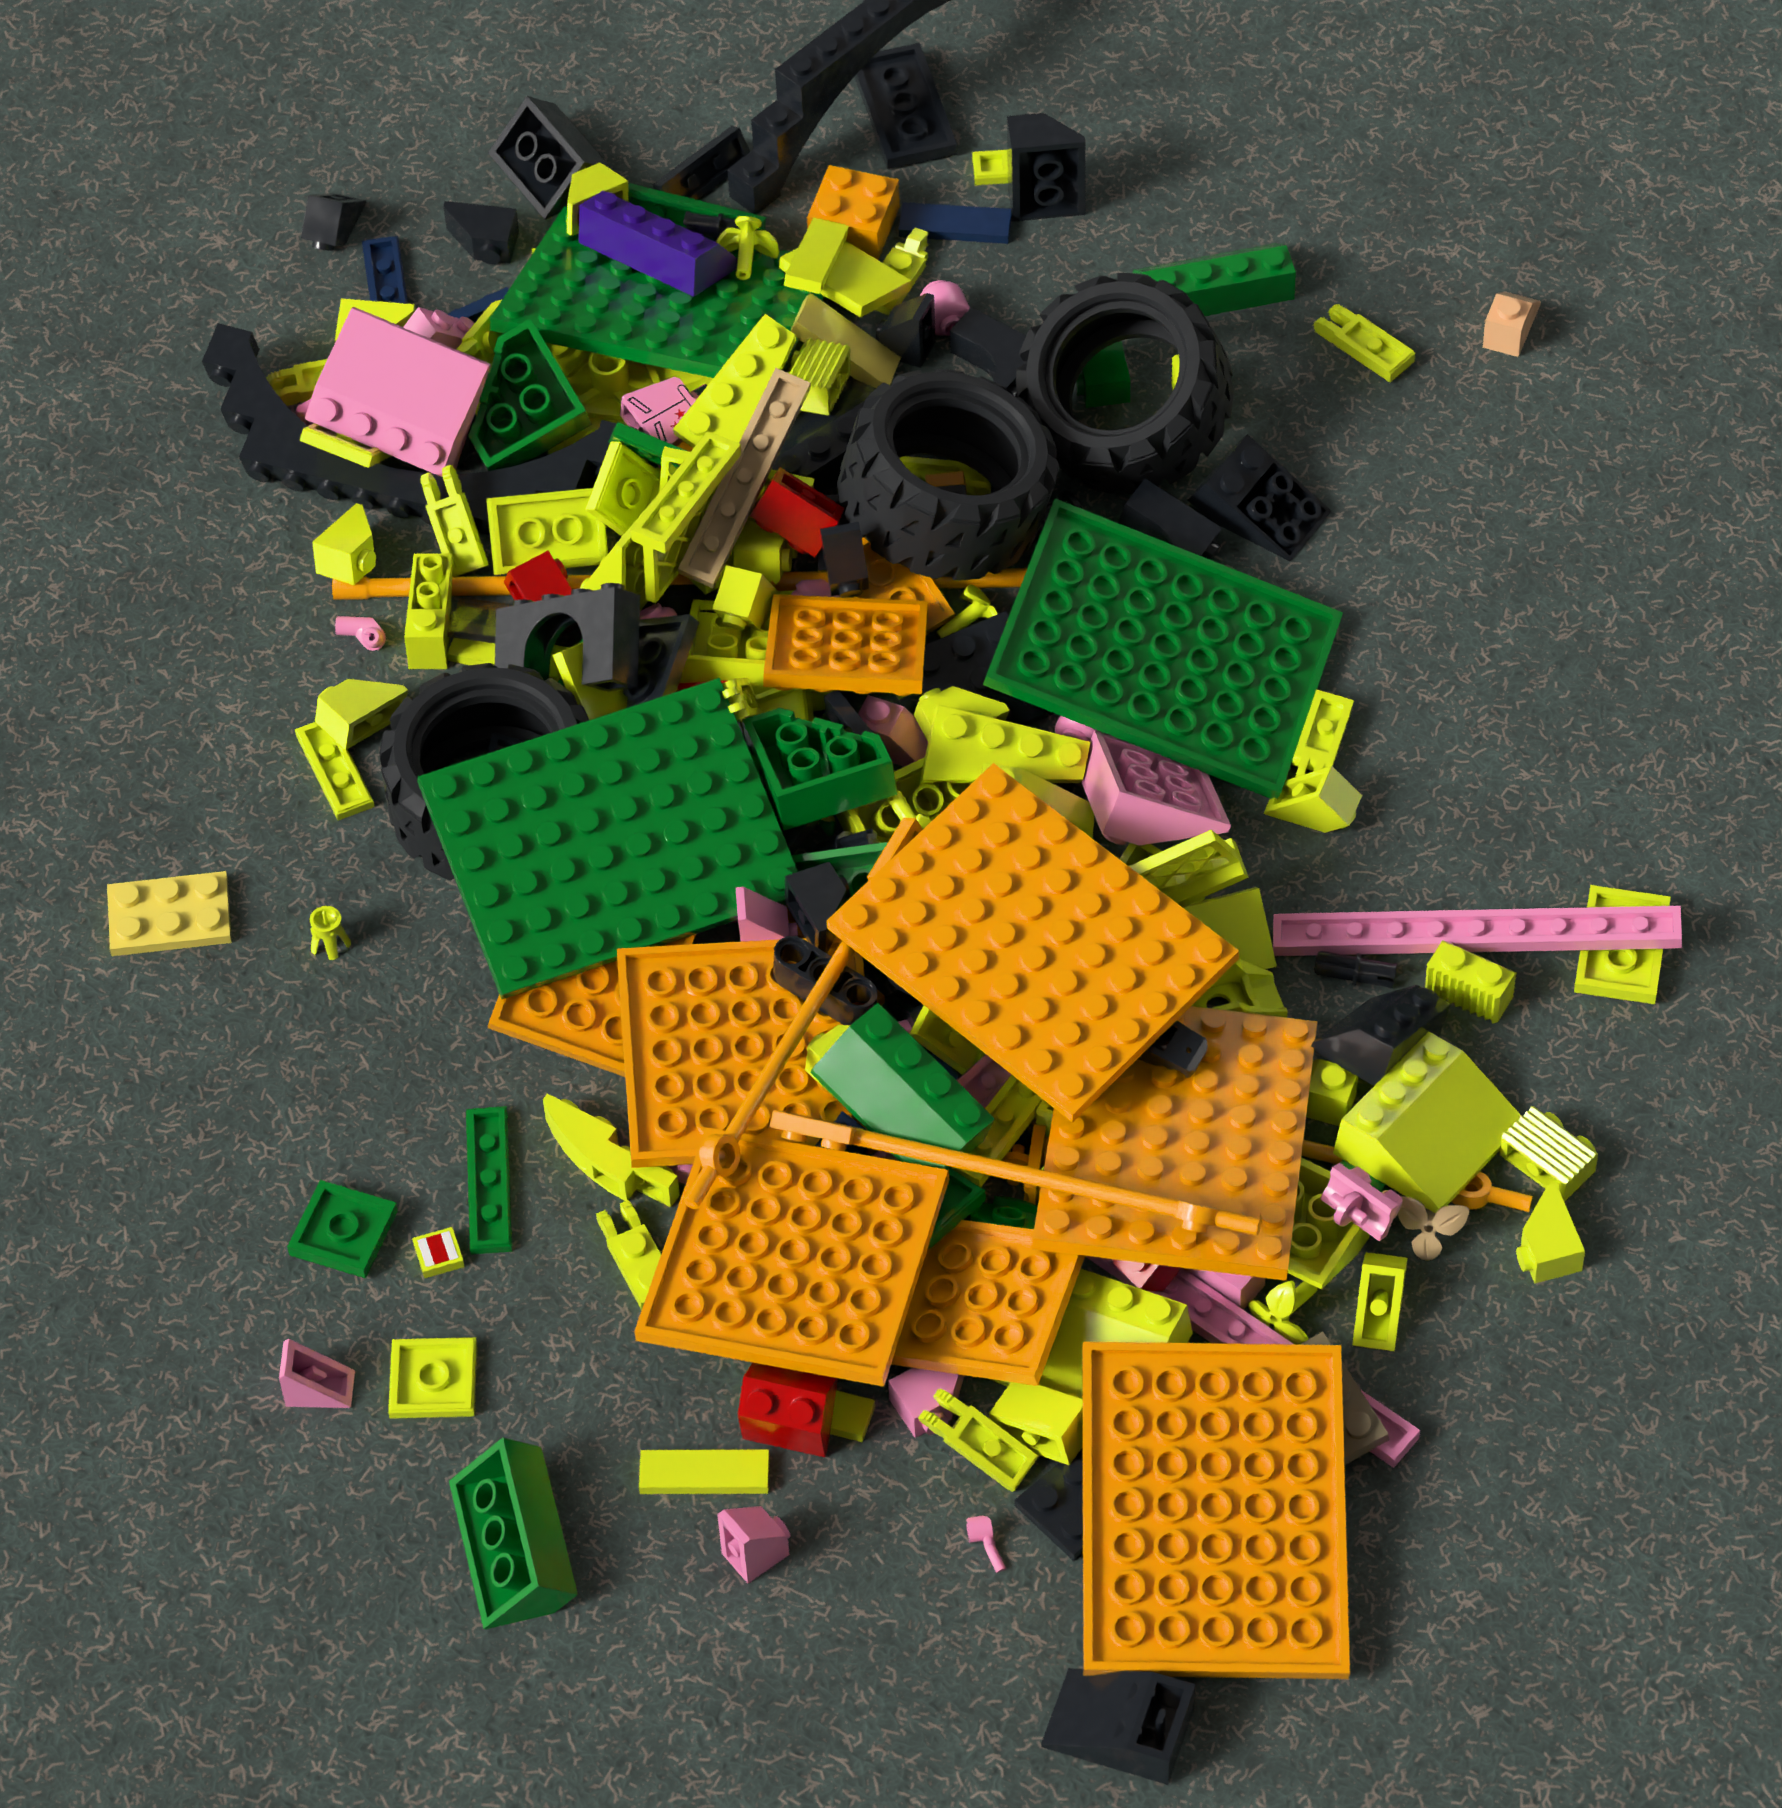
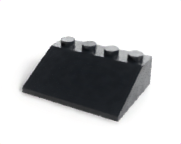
M848 377L837 402L832 408V412H830V416L804 411L800 412L771 470L777 471L781 467L790 474L813 478L814 489L823 495L836 488L841 471L840 467L860 408H863L867 396L876 388Z

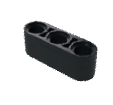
M784 937L774 947L773 977L781 987L805 1001L832 956L800 937ZM788 961H795V962H797V963H795V964H789V963H787V962H788ZM846 966L819 1010L843 1025H851L877 1004V988L869 979ZM855 1002H861V1003H864V1004H863V1005H855V1004H853V1003H855Z

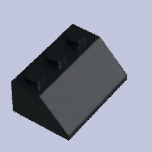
M530 96L525 98L488 152L544 219L560 213L563 207L567 206L572 174L597 163H602L613 170L556 104Z
M1045 113L1007 116L1008 192L1012 209V220L1025 221L1085 215V137Z
M1417 984L1375 996L1312 1042L1311 1047L1314 1048V1052L1375 1086L1428 1032L1438 1037L1440 1036L1451 1004L1438 997L1434 991L1422 988Z

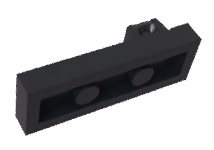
M730 126L718 137L711 140L652 184L654 189L696 200L700 199L728 178L727 170L750 153L740 127Z

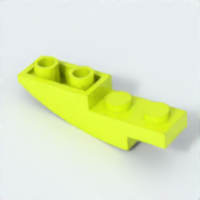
M548 1093L543 1098L545 1118L553 1136L563 1151L588 1177L624 1201L629 1200L637 1190L670 1208L680 1194L678 1176L669 1167L632 1168L630 1147L619 1146L617 1128L610 1121L601 1116L593 1117L581 1111L570 1100H560Z

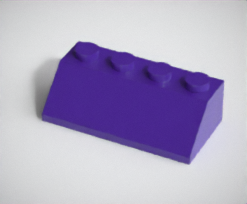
M603 190L580 204V244L693 297L737 269L738 258L720 244L703 237L699 233L683 228L669 219L655 215L641 206L616 197L613 193Z

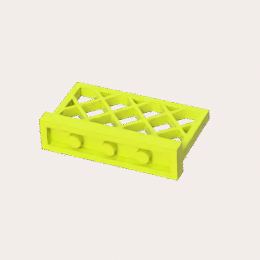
M706 431L631 528V541L643 545L646 600L657 603L678 575V567L719 483L741 456L740 443Z
M1212 829L1129 866L1180 906L1188 905L1249 878L1236 842L1232 838L1223 840Z

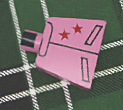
M669 378L622 396L620 416L629 427L636 428L643 433L678 446L683 440L674 435L673 428L708 385L704 384L689 392L680 378Z

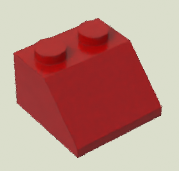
M752 1363L743 1376L738 1409L742 1439L825 1457L828 1450L838 1378Z

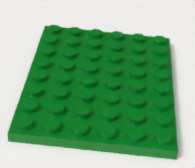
M564 206L490 317V331L506 333L531 318L546 343L714 378L764 314L790 331L803 301L812 292L784 286L786 272L779 268L781 256L791 251L780 250L778 258L774 259L758 252L754 248L751 277L749 279L741 280L737 278L736 270H734L693 297L580 244L579 233L573 236L567 234V206ZM705 237L709 240L714 241V238ZM739 248L730 251L731 254L738 258ZM812 293L817 298H819L827 304L829 298L825 297L821 293ZM797 337L782 371L788 372L794 352L796 350L799 351L804 343Z
M1055 498L983 685L1267 798L1278 799L1286 781L1343 612Z
M720 678L418 776L419 788L501 1000L617 961V949L662 946L738 920L736 887H745L781 905L785 904V876L798 871L736 717L728 709L730 705L729 700L723 697L722 691H724Z

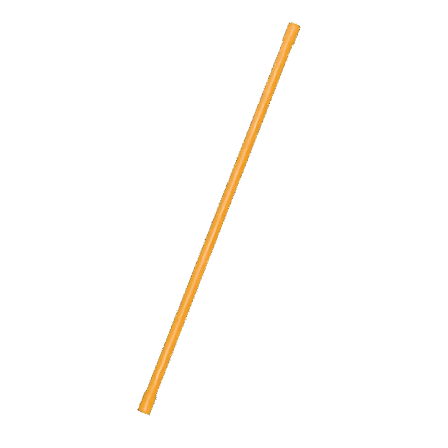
M1006 568L997 574L988 572L984 577L972 580L954 581L952 577L943 576L938 579H932L939 589L966 588L970 584L978 588H1012L1021 586L1027 568ZM784 572L777 584L773 581L770 583L778 591L796 590L795 585L802 580L822 579L828 582L827 572ZM678 574L670 585H689L694 583L687 577ZM568 575L566 580L572 590L580 589L583 581L592 575ZM364 576L355 585L333 579V600L409 597L411 578H369ZM506 576L452 577V596L511 594L504 584Z

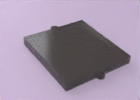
M460 597L455 612L450 613L451 623L447 630V637L495 643L496 609L512 606V604Z

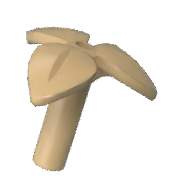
M1401 1196L1403 1201L1398 1212L1399 1220L1406 1229H1421L1422 1231L1412 1241L1414 1253L1421 1260L1430 1261L1435 1259L1442 1250V1244L1435 1233L1438 1232L1443 1235H1454L1467 1221L1469 1208L1462 1205H1448L1441 1207L1435 1214L1425 1209L1424 1205L1418 1200Z

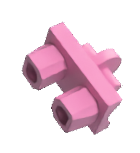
M1338 1163L1332 1167L1330 1181L1321 1196L1323 1202L1336 1210L1333 1218L1334 1222L1342 1227L1353 1222L1378 1241L1384 1239L1388 1234L1393 1219L1399 1212L1403 1201L1402 1197L1391 1189L1380 1192L1370 1185L1371 1179L1369 1174L1357 1166L1349 1170Z

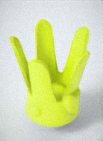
M332 906L318 907L311 913L309 919L312 926L310 928L312 934L311 952L314 955L317 954L320 939H323L329 960L338 958L337 935L346 947L349 948L351 945V941L341 925V914Z

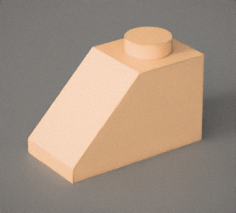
M1509 292L1497 293L1485 320L1483 348L1519 357L1541 301Z

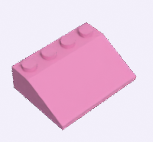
M352 307L316 383L305 419L372 448L376 447L379 451L443 477V467L453 465L455 469L457 468L491 364L361 309Z
M1094 731L1090 740L1084 778L1081 783L1101 833L1107 840L1119 845H1125L1126 842L1140 846L1193 838L1211 829L1216 834L1229 832L1231 824L1207 773L1111 735Z

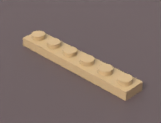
M775 368L739 442L741 444V456L719 483L678 567V574L714 589L811 389V382Z

